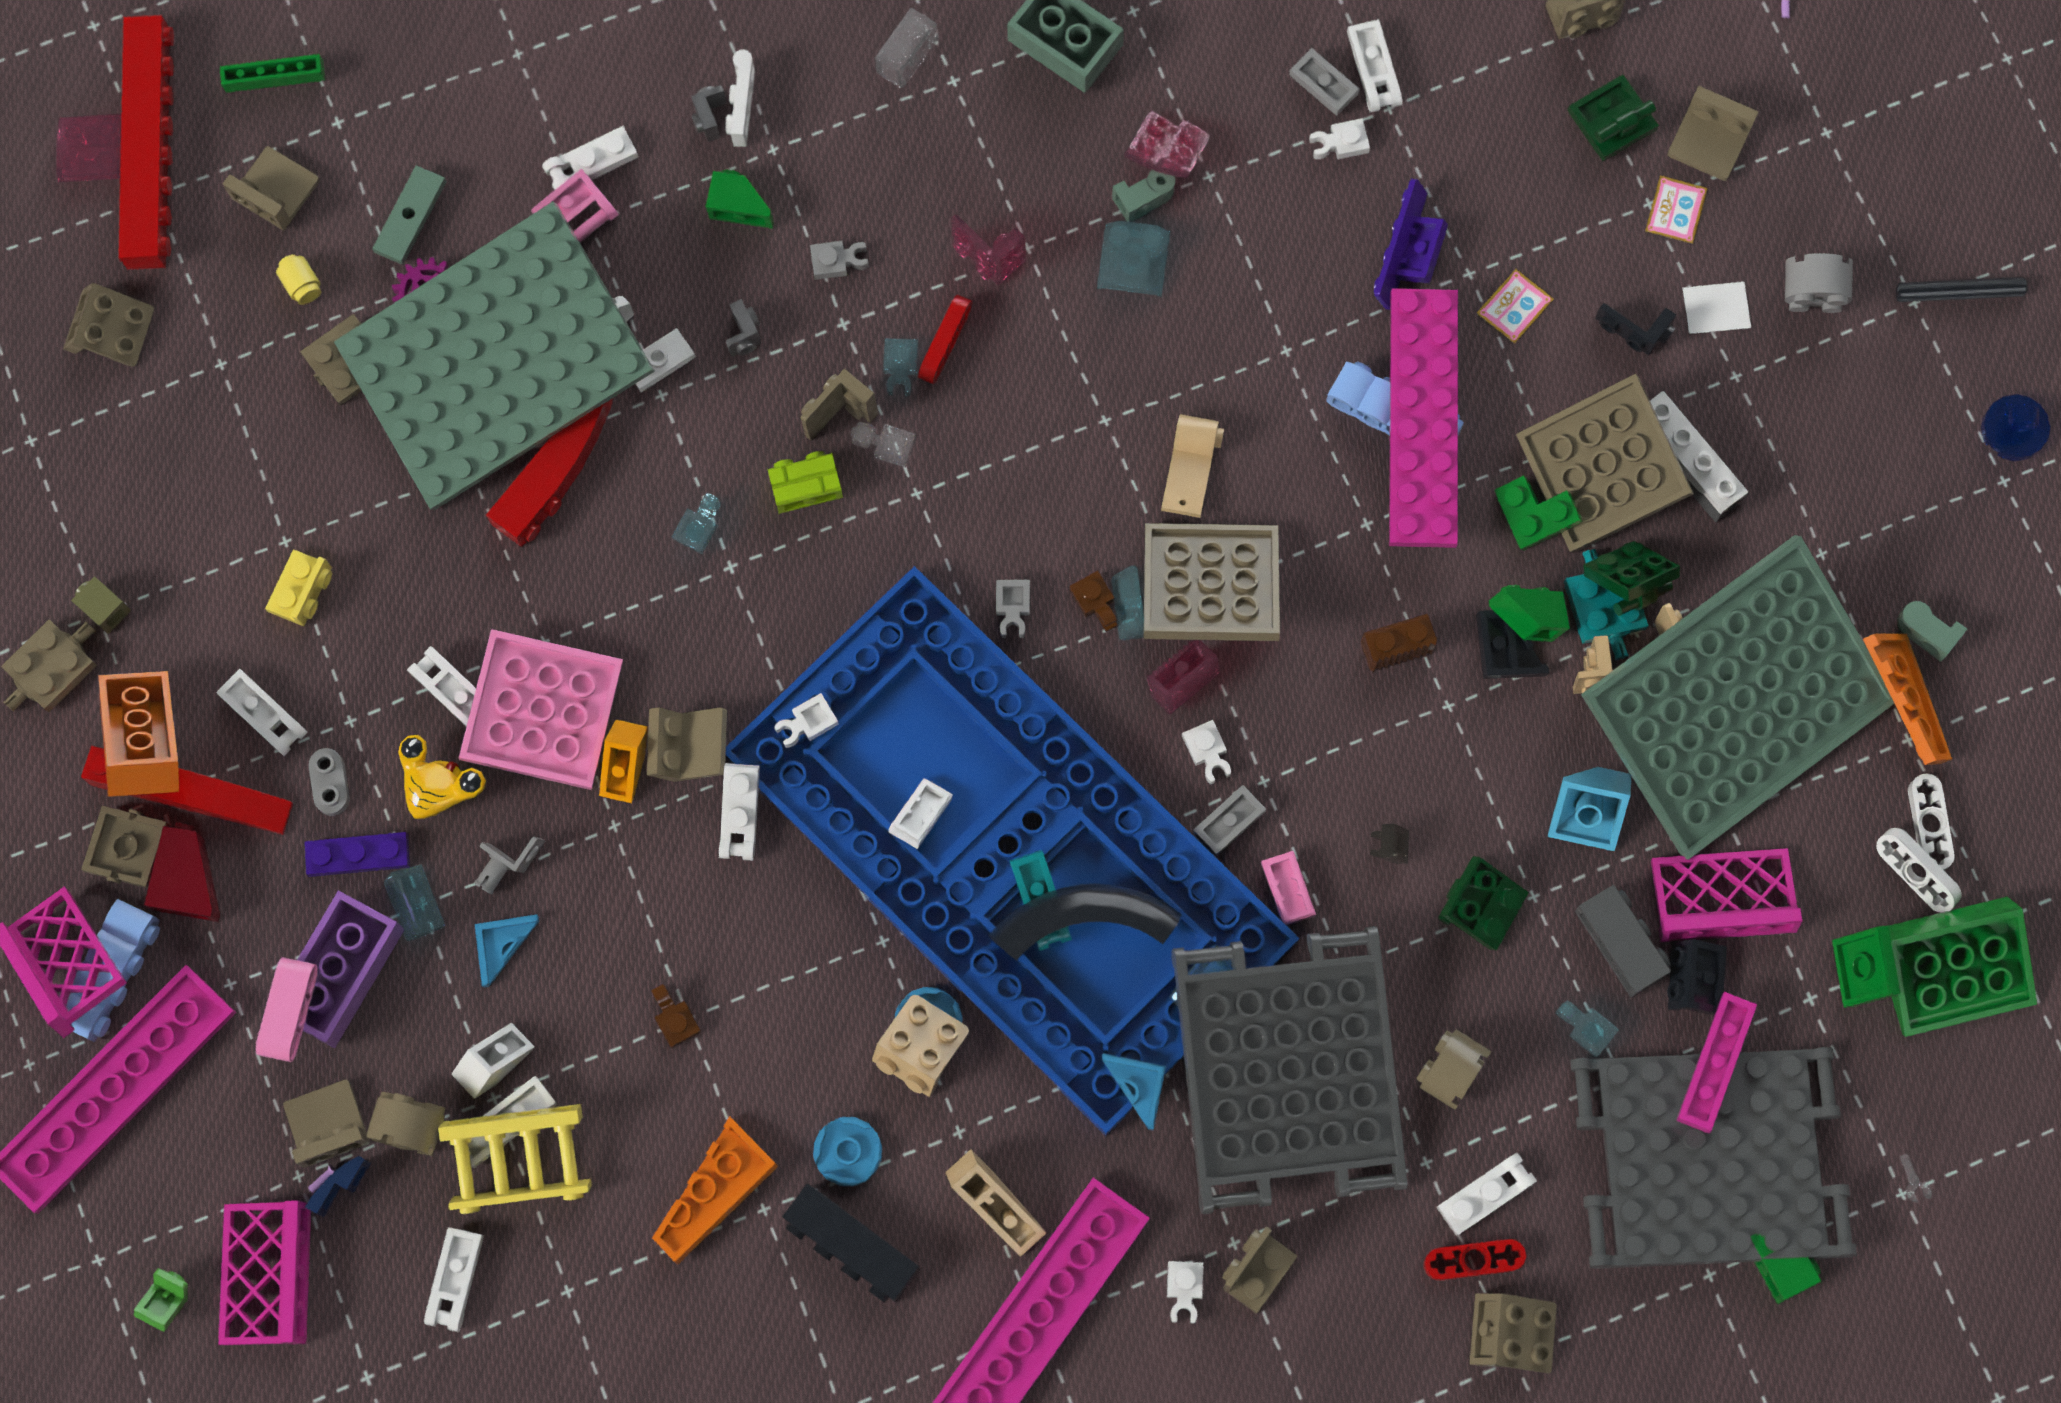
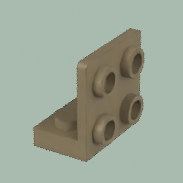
M1547 0L1545 6L1558 38L1561 39L1568 36L1569 38H1577L1585 34L1589 29L1598 26L1603 29L1614 25L1620 18L1626 0Z
M1698 86L1667 155L1672 159L1726 181L1758 115V111Z
M267 146L244 177L239 180L229 174L222 185L232 200L284 231L318 185L320 179L314 173Z
M92 283L82 290L63 350L76 354L86 349L133 367L137 364L154 307Z
M843 369L839 375L834 374L826 381L823 387L824 391L816 400L812 398L805 404L801 411V422L805 436L812 440L846 403L845 408L852 416L858 420L863 417L871 423L879 414L875 394L846 369Z
M660 707L649 709L647 775L673 782L724 775L727 710L720 707L679 713Z
M342 1080L286 1101L283 1104L297 1149L292 1150L295 1163L303 1168L370 1144L369 1139L365 1138L367 1132L351 1083L348 1080Z
M1267 1226L1262 1233L1255 1229L1242 1248L1247 1253L1241 1262L1235 1258L1222 1276V1279L1227 1281L1223 1290L1256 1314L1298 1257L1270 1236L1272 1230Z
M1475 1294L1470 1365L1508 1367L1540 1373H1551L1556 1303L1507 1294Z

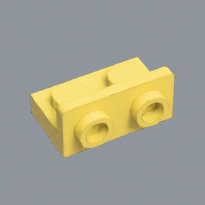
M293 549L265 609L269 613L304 626L307 619H311L316 613L318 607L317 598L321 590L326 589L331 581V565L322 557L316 559Z

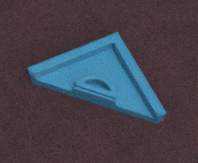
M538 915L475 924L481 982L484 988L492 984L539 923Z
M1103 1053L1102 1061L1148 1130H1154L1166 1066Z

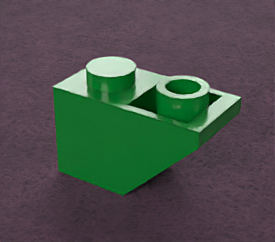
M1508 585L1501 588L1500 592L1489 600V607L1523 640L1553 642L1570 629L1563 592L1549 591L1546 587L1524 589L1519 585Z

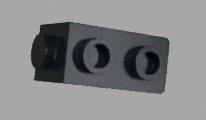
M1605 303L1600 306L1595 317L1605 331L1612 334L1617 333L1626 340L1630 348L1637 352L1643 351L1648 356L1659 342L1665 345L1676 329L1672 326L1676 314L1666 307L1647 332Z

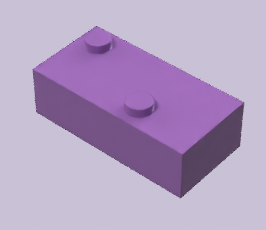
M339 890L297 959L298 961L317 964L318 966L317 979L303 1031L333 1048L337 1046L405 930L396 921Z

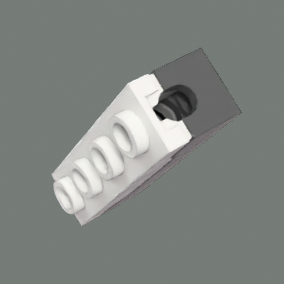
M1662 391L1651 399L1650 402L1689 482L1694 498L1716 523L1742 504L1748 491L1667 394Z

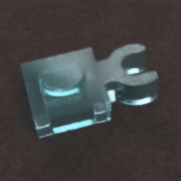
M885 338L883 371L884 374H892L886 383L889 396H893V387L896 384H903L905 386V395H911L912 386L907 374L917 375L918 339Z

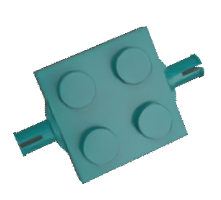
M1596 549L1587 550L1582 553L1585 563L1598 558ZM1584 574L1566 578L1563 583L1582 644L1591 643L1596 636L1608 635L1614 659L1619 660L1620 658L1628 657L1623 638L1630 633L1646 630L1648 622L1644 610L1634 609L1618 616L1614 612L1613 605L1623 600V598L1584 577Z

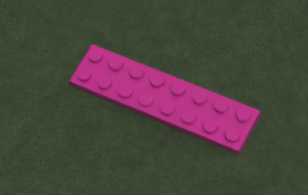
M1391 289L1389 546L1456 548L1458 544V290Z
M185 965L0 1152V1179L33 1213L39 1214L237 1012L188 965Z
M1092 1178L933 1403H1020L1150 1218L1098 1180Z

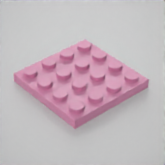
M491 629L459 760L592 790L623 659Z

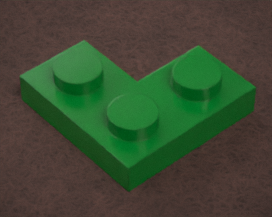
M1524 475L1494 490L1519 548L1523 551L1583 522L1571 493L1567 490L1539 504L1527 477Z

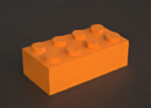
M168 671L98 675L108 797L179 792L178 755Z

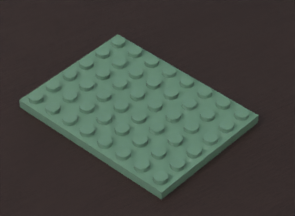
M555 202L546 205L334 341L431 510L441 507L655 372Z
M1797 535L1788 539L1581 694L1678 852L1687 860L1894 704L1862 638L1801 536Z

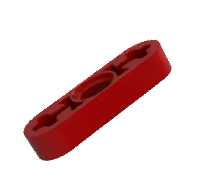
M958 294L953 298L921 364L918 373L919 379L931 384L936 383L967 321L973 304L972 300Z
M1514 1239L1433 1249L1426 1255L1423 1266L1426 1274L1436 1281L1516 1271L1524 1264L1526 1251L1523 1245ZM1505 1246H1510L1512 1252H1518L1519 1257L1513 1260V1265H1508L1507 1260L1502 1259L1494 1261L1497 1268H1490L1491 1255L1487 1249L1488 1247L1494 1248L1493 1255L1505 1252ZM1477 1250L1483 1254L1485 1262L1481 1269L1472 1270L1467 1267L1465 1255L1468 1251ZM1453 1252H1459L1458 1264L1462 1271L1461 1273L1455 1272L1456 1265L1446 1267L1444 1274H1439L1437 1268H1431L1430 1263L1436 1260V1255H1441L1442 1259L1447 1261L1455 1259Z

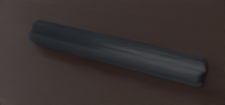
M2024 277L1904 282L1897 284L1895 294L1898 302L2022 297L2027 293L2028 286L2027 280Z

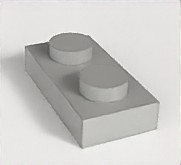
M1312 48L1290 69L1289 75L1336 116L1359 94V88Z
M1242 785L1193 829V833L1215 856H1218L1266 812V808Z

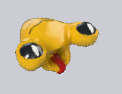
M419 735L407 736L400 743L398 754L404 769L405 799L408 810L414 819H426L435 816L462 801L477 797L485 789L486 780L482 772L477 769L470 768L461 771L456 762H425L427 755L426 741Z

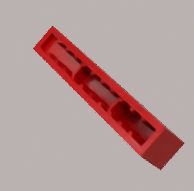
M614 397L547 440L486 514L492 526L520 547H523L527 541L531 542L537 537L541 530L540 525L547 516L551 517L559 510L562 504L561 499L585 465L600 436Z
M91 745L81 778L91 786L108 790L104 749ZM178 768L179 792L129 795L284 835L293 806L291 801Z

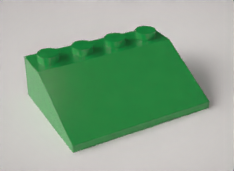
M2008 896L1889 925L1901 993L1892 996V1000L1904 1037L2037 1005L2023 909Z

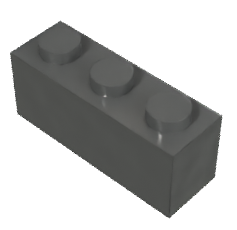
M1612 885L1579 905L1575 913L1632 998L1665 978L1671 972L1668 968L1670 961L1665 952L1660 947L1656 949L1649 939L1651 932L1642 919L1637 920L1630 910L1632 903L1623 890L1618 891L1615 885Z

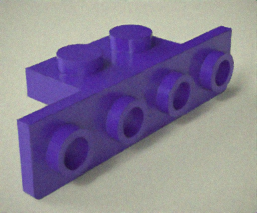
M1410 179L1408 188L1402 195V207L1399 217L1394 221L1392 239L1389 248L1385 250L1383 256L1384 264L1380 276L1374 283V296L1388 310H1390L1391 289H1398L1400 281L1430 284L1448 228V224L1444 219L1421 217L1428 192L1418 179Z

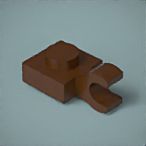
M1098 570L1069 586L1071 594L1085 617L1095 613L1105 632L1118 626L1116 623L1117 618L1108 606L1115 602V598Z
M664 984L651 990L663 1011L654 1018L671 1048L702 1032L685 1001L675 1005Z

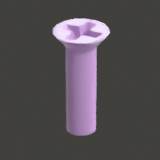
M1781 0L1782 18H1790V0Z
M329 1164L328 1170L308 1187L309 1190L315 1193L320 1185L336 1169Z

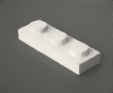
M534 1076L483 1116L553 1108L557 1103L540 1080ZM519 1132L505 1133L506 1138H503V1146L519 1135ZM484 1136L471 1138L468 1147L471 1166L475 1169L491 1156L489 1141H485Z

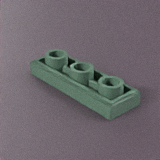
M415 166L372 248L374 253L404 265L446 184L445 177ZM414 214L413 218L406 219L408 215Z

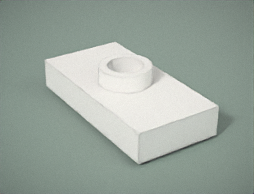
M677 328L643 349L655 372L635 385L640 392H643L696 358L694 352Z
M923 778L890 825L889 833L918 849L951 802L953 794Z

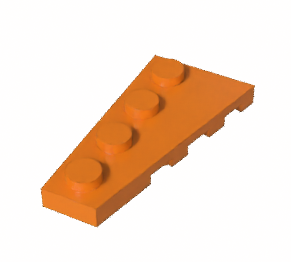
M1872 634L1863 638L1915 744L1917 754L1922 759L1924 765L1942 764L1952 760L1908 635Z
M730 1116L723 1126L722 1133L716 1142L713 1141L706 1152L707 1156L697 1172L694 1171L688 1180V1186L679 1200L674 1202L652 1237L677 1265L778 1167Z

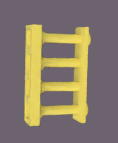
M581 1104L444 1121L438 1128L440 1142L450 1140V1145H454L461 1192L460 1196H453L449 1202V1210L459 1209L461 1214L478 1212L481 1210L480 1206L556 1196H563V1200L583 1198L584 1193L589 1192L592 1182L591 1179L578 1180L572 1130L575 1129L574 1124H579L583 1118ZM554 1127V1132H558L564 1182L544 1185L537 1134L540 1133L542 1128ZM519 1132V1136H523L530 1187L509 1189L503 1138H506L505 1133ZM484 1136L485 1141H489L495 1191L475 1193L468 1143L471 1142L473 1137Z

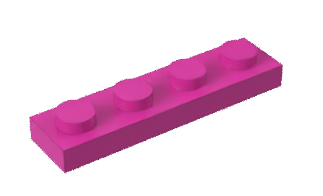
M1727 992L1722 994L1676 1121L1706 1133L1712 1131L1757 1004Z

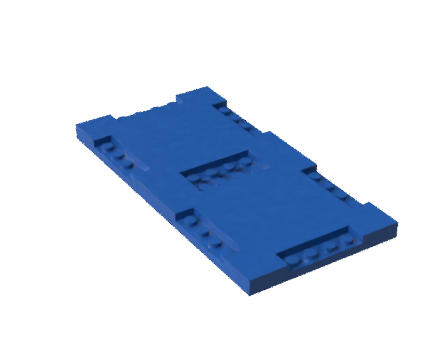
M915 566L726 746L725 758L731 764L760 766L758 791L770 803H773L1105 1136L1134 1107L1102 1061L1103 1053L1166 1066L1164 1076L1184 1057L1175 971L1172 963V949L1184 948L1187 951L1229 946L1230 942L1241 941L1244 948L1246 968L1277 965L1299 942V937ZM822 693L839 725L809 741L804 733L800 735L798 742L794 746L786 748L783 741L791 737L792 731L784 729L777 733L774 726L781 720L792 721L796 719L792 709ZM923 778L950 792L953 796L951 802L924 841L916 849L889 833V828ZM1027 814H1038L1042 818V825L1036 830L1025 828L1022 822ZM1005 837H1013L1018 842V848L1014 853L1005 854L1000 851L998 847L999 842ZM1042 850L1056 890L1080 884L1118 885L1149 894L1167 903L1182 914L1180 921L1164 944H1161L1148 934L1126 925L1109 922H1085L1068 926L1072 938L1071 941L1062 943L1060 940L1049 944V948L1039 951L1035 942L1017 961L988 936L1005 917L1018 907L1024 905L1009 861ZM983 860L991 862L994 866V872L986 878L979 877L974 871L976 864ZM1231 960L1188 964L1187 970L1188 975L1233 970Z

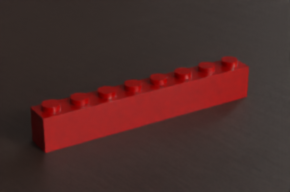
M162 15L123 17L119 259L127 270L166 268V256L171 255V243L169 237H167V226L171 225L172 217L170 207L167 206V196L172 194V182L170 176H168V165H172L173 158L171 147L168 146V135L173 134L172 118L169 116V106L173 105V90L169 86V76L174 74V63L170 56V46H174V31L172 27L168 26Z

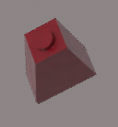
M175 823L174 828L163 826L144 905L155 912L219 922L220 913L205 839L195 831L194 826Z

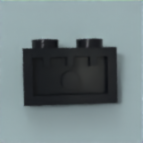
M1695 939L1673 943L1670 954V984L1667 989L1669 1010L1678 1011L1686 1009L1715 1015L1721 996L1724 993L1727 946Z

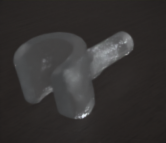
M1908 1154L1899 1156L1908 1177L1909 1185L1906 1188L1908 1199L1918 1203L1915 1190L1919 1186L1922 1188L1925 1198L1930 1199L1932 1196L1931 1188L1926 1183L1919 1181Z

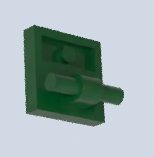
M1624 74L1572 103L1567 110L1603 162L1657 131L1659 124L1652 116V113L1656 112L1654 103L1651 100L1643 103Z
M1636 541L1628 542L1622 547L1600 555L1598 558L1583 565L1584 577L1623 598V600L1613 605L1614 612L1618 616L1634 609H1644L1656 603L1659 597L1673 590L1671 581L1680 577V565Z
M1472 856L1460 879H1455L1446 895L1448 901L1437 919L1446 925L1453 923L1489 950L1497 951L1529 892L1481 857Z

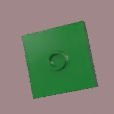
M1877 926L1832 940L1844 1008L1856 1007L1901 994L1889 926Z

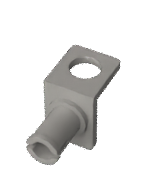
M532 837L517 861L492 844L482 842L479 847L488 852L491 859L474 883L478 887L482 886V890L487 893L493 894L494 889L507 870L520 873L526 871L545 843V840L539 837Z

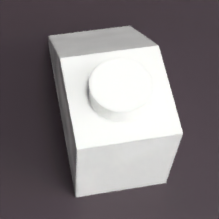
M510 1023L468 1049L451 1075L475 1099L497 1085L535 1046L513 1023Z

